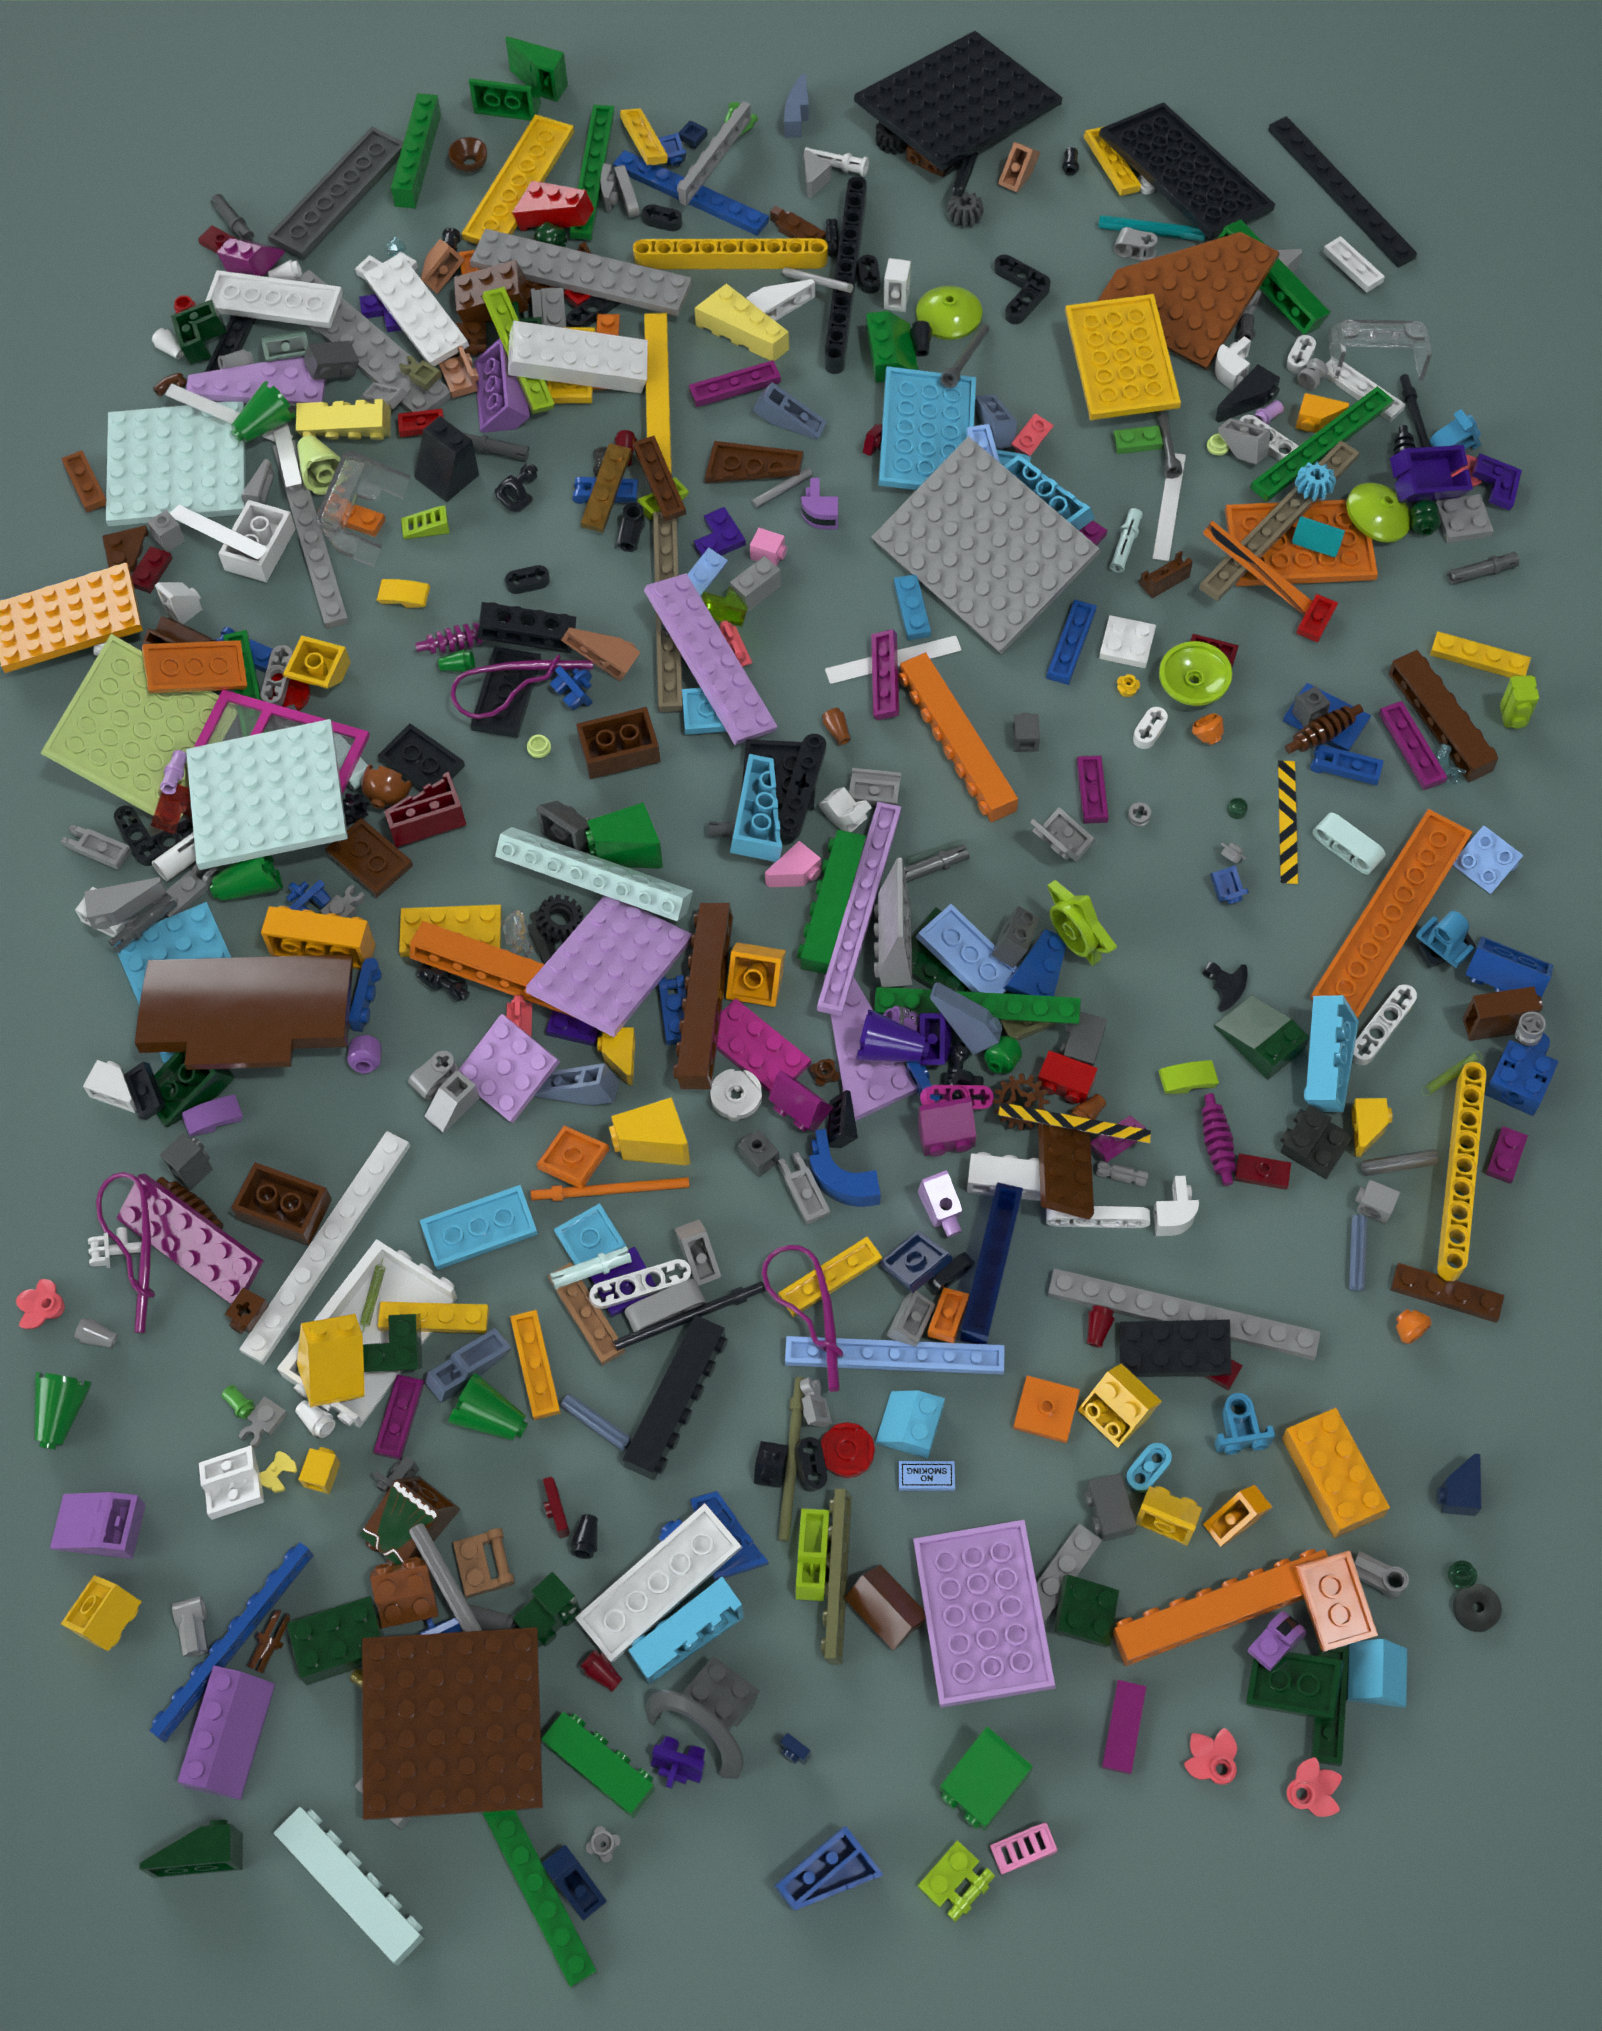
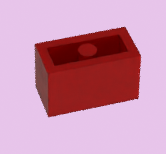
M1049 1050L1038 1075L1037 1082H1043L1040 1089L1048 1090L1049 1095L1056 1094L1064 1097L1070 1103L1081 1104L1089 1097L1098 1068Z

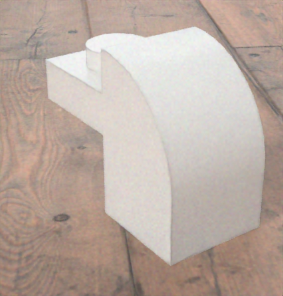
M1245 336L1238 342L1232 343L1229 348L1222 344L1217 353L1214 369L1215 375L1223 385L1232 391L1249 372L1250 363L1245 358L1248 357L1251 341Z
M845 787L834 789L817 804L834 825L840 830L852 832L867 819L865 813L872 808L866 800L855 802Z
M1186 1176L1174 1177L1172 1184L1173 1201H1156L1153 1210L1156 1236L1179 1235L1188 1230L1193 1224L1199 1207V1200H1192L1191 1185H1186Z

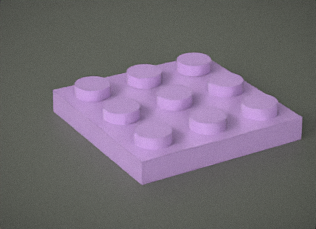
M501 1014L460 1067L459 1071L476 1085L479 1096L508 1121L514 1123L561 1061L508 1017Z

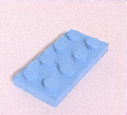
M952 904L947 906L916 936L972 992L1004 994L1007 991L1003 987L1013 976L1017 966L1015 965L1012 968L993 957L992 953L995 945Z

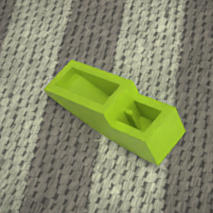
M801 1508L796 1600L824 1601L829 1510Z

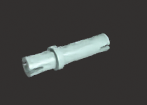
M1129 509L1125 524L1120 528L1121 536L1110 564V569L1115 573H1122L1124 571L1133 541L1138 536V526L1143 515L1139 509ZM1123 546H1125L1124 552H1123V554L1121 555Z
M626 1246L605 1255L602 1252L597 1254L596 1258L550 1273L552 1283H554L555 1290L560 1287L602 1272L603 1274L610 1273V1269L632 1263L630 1253H627L628 1249Z

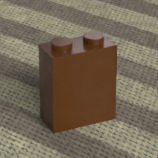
M1534 986L1473 995L1462 1018L1469 1041L1515 1034L1520 1017L1526 1012L1540 1013L1543 1008L1541 996L1537 995Z

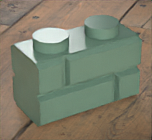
M306 330L261 337L266 362L304 356L309 344Z

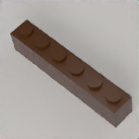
M1415 650L1393 660L1389 676L1468 783L1492 772L1498 761L1495 749L1488 745L1482 732L1476 729L1470 721L1468 713L1461 709L1453 693L1447 690L1441 677L1432 670L1427 658L1423 657L1418 650Z

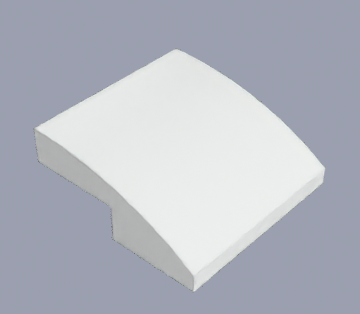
M252 1446L199 1463L200 1483L205 1491L207 1515L211 1520L264 1503L259 1468Z

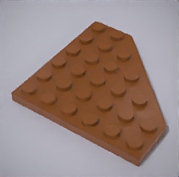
M1238 232L1119 268L1114 273L1098 301L1154 294L1167 349L1208 370L1217 356L1220 346L1225 343L1278 259L1279 251L1242 232Z

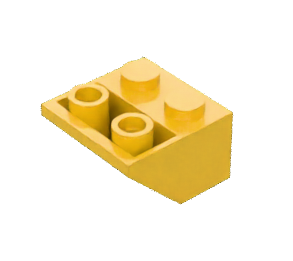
M1121 1363L1104 1375L1078 1408V1411L1119 1448L1151 1416L1162 1401Z

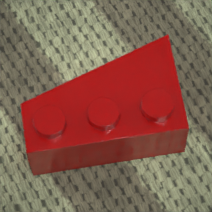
M531 181L512 214L520 230L527 231L528 227H538L547 221L559 227L583 226L594 211V207L586 190Z

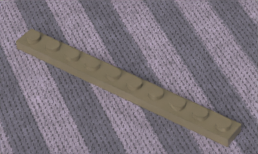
M1340 441L1319 462V465L1327 464V469H1334V476L1337 480L1358 459L1360 452ZM1295 487L1242 540L1241 544L1258 558H1261L1315 502L1310 497L1304 500V494H1298L1297 487ZM1228 555L1200 583L1199 589L1216 601H1219L1248 570Z
M653 512L655 582L679 576L677 518L664 521L661 512ZM656 612L659 712L683 711L681 653L673 639L666 637L665 631L661 630L662 621Z

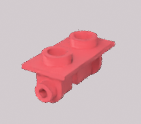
M1035 413L1011 443L1015 447V453L1026 454L1030 457L1054 425Z
M728 621L721 622L719 629L741 666L752 664L736 626H733Z
M514 996L511 1003H507L506 1017L532 1037L533 1003L524 1001L522 996Z

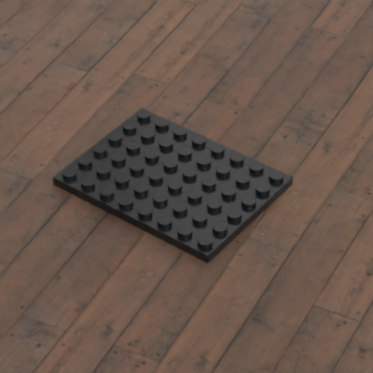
M977 31L963 36L854 94L855 103L941 171L1058 107L1063 99L1062 96Z

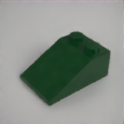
M1252 995L1214 1025V1028L1267 1080L1305 1050L1310 1037L1291 1018Z
M175 1052L154 1075L166 1108L157 1113L164 1126L170 1127L183 1118L182 1112L217 1097L235 1079L229 1069L187 1070L185 1067L186 1052Z
M212 1820L209 1826H200L140 1862L139 1870L153 1878L243 1870V1833L235 1828L234 1825L228 1824V1820Z

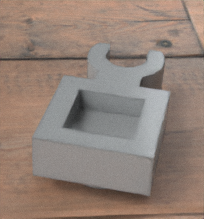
M351 885L346 889L343 898L336 895L320 913L326 915L334 913L340 917L352 918L357 913L354 906L361 905L365 901V895L361 892L358 896L352 897L356 889L355 886Z
M808 1377L800 1381L801 1390L805 1395L802 1398V1403L804 1407L803 1414L807 1424L823 1428L831 1425L832 1420L827 1400L821 1397L822 1387L819 1379L811 1381V1378Z
M264 1396L247 1417L249 1422L252 1423L251 1426L243 1428L239 1433V1438L244 1441L248 1435H254L250 1445L254 1449L257 1448L262 1441L261 1435L265 1432L271 1436L287 1416V1412Z

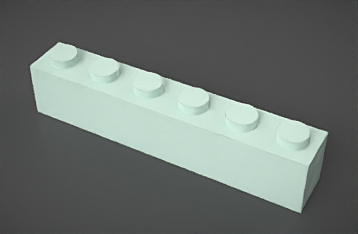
M299 1807L274 1834L387 1957L399 1966L424 1940V1937L419 1933L423 1927L411 1915L406 1919L399 1912L403 1906L391 1893L387 1897L379 1890L382 1886L381 1882L371 1872L366 1876L359 1869L363 1863L351 1851L345 1854L339 1848L342 1841L331 1829L327 1833L324 1832L319 1826L323 1822L322 1819L312 1809L306 1812Z

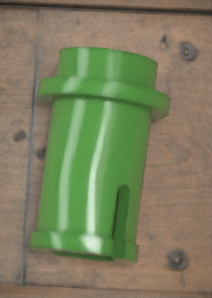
M235 1385L227 1387L221 1395L235 1410V1415L238 1418L247 1419L255 1408L252 1399H247Z

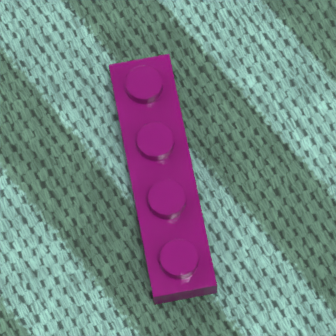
M772 360L690 384L689 392L695 406L699 407L767 387L771 382L774 384L781 383V376Z
M894 629L871 634L873 716L876 720L899 715L897 633Z
M1400 701L1380 708L1379 715L1423 790L1445 783L1448 778L1404 703Z

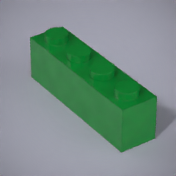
M563 1711L542 1737V1743L629 1816L634 1818L655 1791V1787L651 1783L654 1778L642 1768L636 1771L629 1765L631 1759L619 1749L615 1753L606 1746L609 1742L597 1731L593 1734L588 1732L584 1728L586 1723L575 1713L569 1716Z

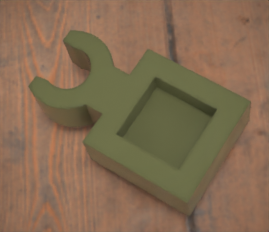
M407 356L408 366L402 363L399 364L400 371L405 375H409L410 381L425 390H428L441 377L439 369L424 360L417 364L412 356Z

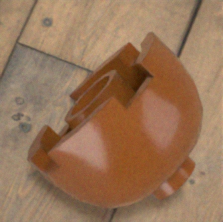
M371 764L366 766L361 780V787L365 797L371 801V806L383 810L384 807L390 808L409 795L412 782L407 781L405 783L402 781V774L383 766H379L377 770L372 769L373 766Z

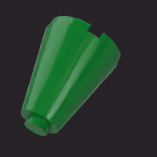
M264 381L231 424V433L237 441L247 443L292 421L296 417L294 412L290 414L288 408L291 405L281 392L274 386L271 388L267 386L269 382Z
M272 855L232 863L212 878V884L209 887L215 899L219 898L221 901L277 892L283 888V882L279 870H275L272 863L275 862Z
M36 1372L34 1440L40 1442L39 1447L56 1450L57 1445H63L91 1388L92 1382L85 1380L84 1385H81L82 1382L77 1381V1378L46 1373L45 1378H43L44 1374Z
M476 1373L468 1381L458 1399L457 1408L453 1409L448 1419V1422L453 1425L512 1441L515 1436L521 1438L528 1426V1423L524 1421L526 1415Z

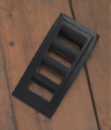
M845 1090L830 1100V1105L833 1108L829 1112L827 1139L829 1146L843 1148L858 1138L851 1092L849 1090Z

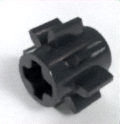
M345 794L346 798L343 799L346 822H357L360 818L369 815L367 813L369 802L362 801V794Z

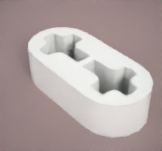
M1302 335L1297 338L1288 355L1286 367L1289 372L1299 374L1306 368L1316 346V341L1313 337ZM1304 345L1307 346L1305 351L1302 350V347H1304ZM1298 358L1301 359V361L1298 362V364L1295 363Z
M1150 708L1136 727L1133 742L1138 748L1148 749L1152 747L1164 730L1168 716L1163 708ZM1156 717L1160 718V720H1157L1154 725L1151 724L1152 719H1155ZM1148 731L1149 737L1141 739L1140 737L1144 736L1145 733Z

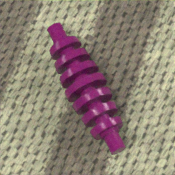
M472 623V630H470L468 624H462L463 632H461L459 625H454V634H452L448 627L444 629V637L441 631L435 632V639H433L432 634L426 635L425 641L415 643L416 651L427 650L431 654H436V648H438L440 653H446L445 646H447L449 652H455V644H457L458 650L461 651L465 649V641L468 649L474 646V639L476 644L480 645L482 644V639H477L478 623Z
M1209 1093L1204 1096L1206 1106L1202 1108L1204 1143L1207 1147L1208 1155L1211 1156L1210 1161L1214 1165L1215 1174L1221 1175L1223 1186H1230L1233 1184L1231 1173L1236 1170L1235 1162H1233L1235 1160L1233 1152L1234 1143L1232 1142L1233 1135L1230 1132L1231 1129L1227 1123L1226 1115L1223 1114L1222 1105L1216 1104L1215 1095Z

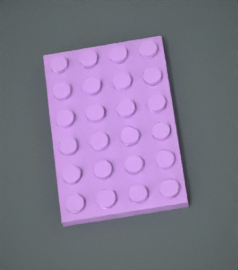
M604 895L527 984L526 993L615 1037L690 945L692 934L643 909Z
M1025 1520L914 1538L940 1707L944 1708L1056 1689Z

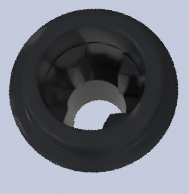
M917 321L913 323L910 329L915 353L917 356H926L929 354L932 328L927 321Z
M590 1514L582 1515L570 1543L573 1556L581 1559H591L594 1553L597 1552L598 1518Z

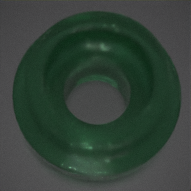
M1460 1560L1449 1568L1448 1579L1455 1587L1462 1589L1470 1588L1477 1581V1571L1470 1562Z

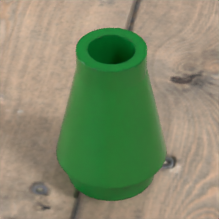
M463 649L445 657H439L438 665L441 672H465L475 669V658L472 651Z

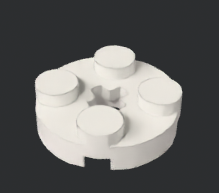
M728 1069L720 1073L713 1080L710 1091L711 1104L719 1115L727 1118L729 1121L737 1122L740 1119L751 1116L762 1103L761 1084L757 1077L749 1071L743 1070L742 1072ZM741 1090V1098H731V1091L739 1092Z

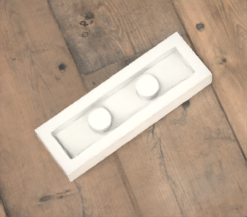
M1341 236L1324 246L1323 253L1366 293L1384 282L1385 276Z

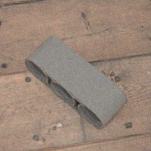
M688 1279L631 1304L624 1312L633 1332H636L706 1304V1301L696 1280Z

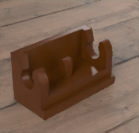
M1182 551L1175 554L1173 561L1150 574L1148 570L1141 574V579H1139L1138 583L1152 599L1190 577L1193 561L1190 558L1183 561Z

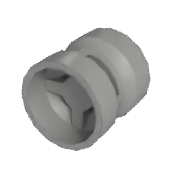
M1311 359L1306 368L1297 375L1298 383L1306 390H1314L1320 381L1328 375V367L1320 359Z
M1533 1011L1524 1013L1520 1017L1516 1028L1515 1036L1517 1041L1524 1046L1538 1044L1546 1027L1544 1017Z

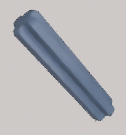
M1354 1215L1351 1226L1349 1289L1357 1292H1362L1365 1288L1367 1217L1364 1215Z
M567 1394L561 1402L563 1409L621 1451H625L631 1443L630 1436L573 1395Z

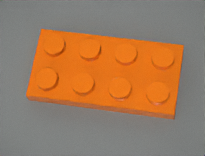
M241 640L142 645L148 693L246 689L247 687Z

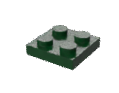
M1069 1574L1063 1576L1054 1632L1105 1648L1109 1647L1119 1590Z

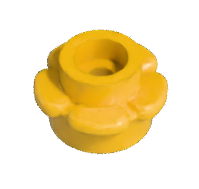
M1127 674L1117 679L1118 692L1124 697L1135 695L1137 689L1140 688V681L1136 680L1134 675Z

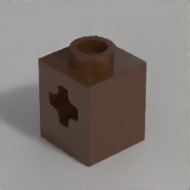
M243 1287L226 1311L225 1316L233 1330L240 1334H243L244 1331L250 1334L269 1305L264 1298Z

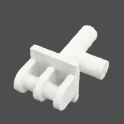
M117 1228L116 1236L121 1240L130 1254L141 1253L142 1242L128 1243L127 1228ZM104 1233V1236L90 1237L88 1239V1244L91 1245L88 1252L92 1256V1259L89 1260L90 1266H106V1268H111L110 1255L123 1254L117 1244L109 1245L108 1233Z

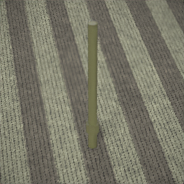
M803 1377L795 1378L793 1398H790L789 1410L792 1413L778 1541L789 1542L797 1471L794 1453L795 1446L800 1441L802 1413L804 1410L802 1403L804 1393L800 1387V1381L806 1379Z

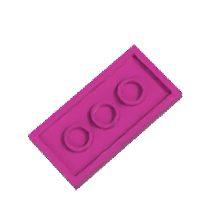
M736 998L721 1012L717 1050L742 1071L746 1070L754 1074L761 1086L769 1093H771L776 1076L780 1070L797 1079L811 1065V1059Z

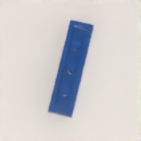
M1074 599L1046 679L1067 685L1070 684L1095 616L1097 605Z

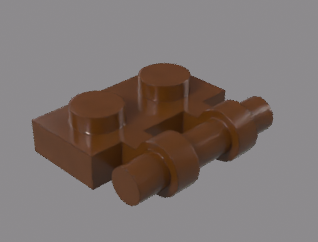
M486 321L454 323L468 341L469 347L464 349L465 354L469 353L471 356H478L479 353H484L487 350ZM459 352L451 357H458Z

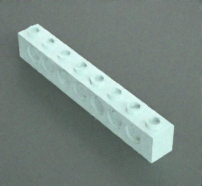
M514 827L500 833L495 857L675 921L680 920L688 912L693 893L692 890Z

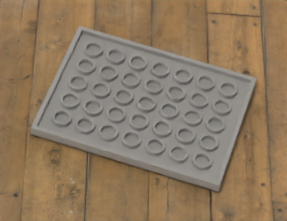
M969 436L871 537L876 544L911 575L915 574L922 585L1001 655L1101 552L1099 547Z

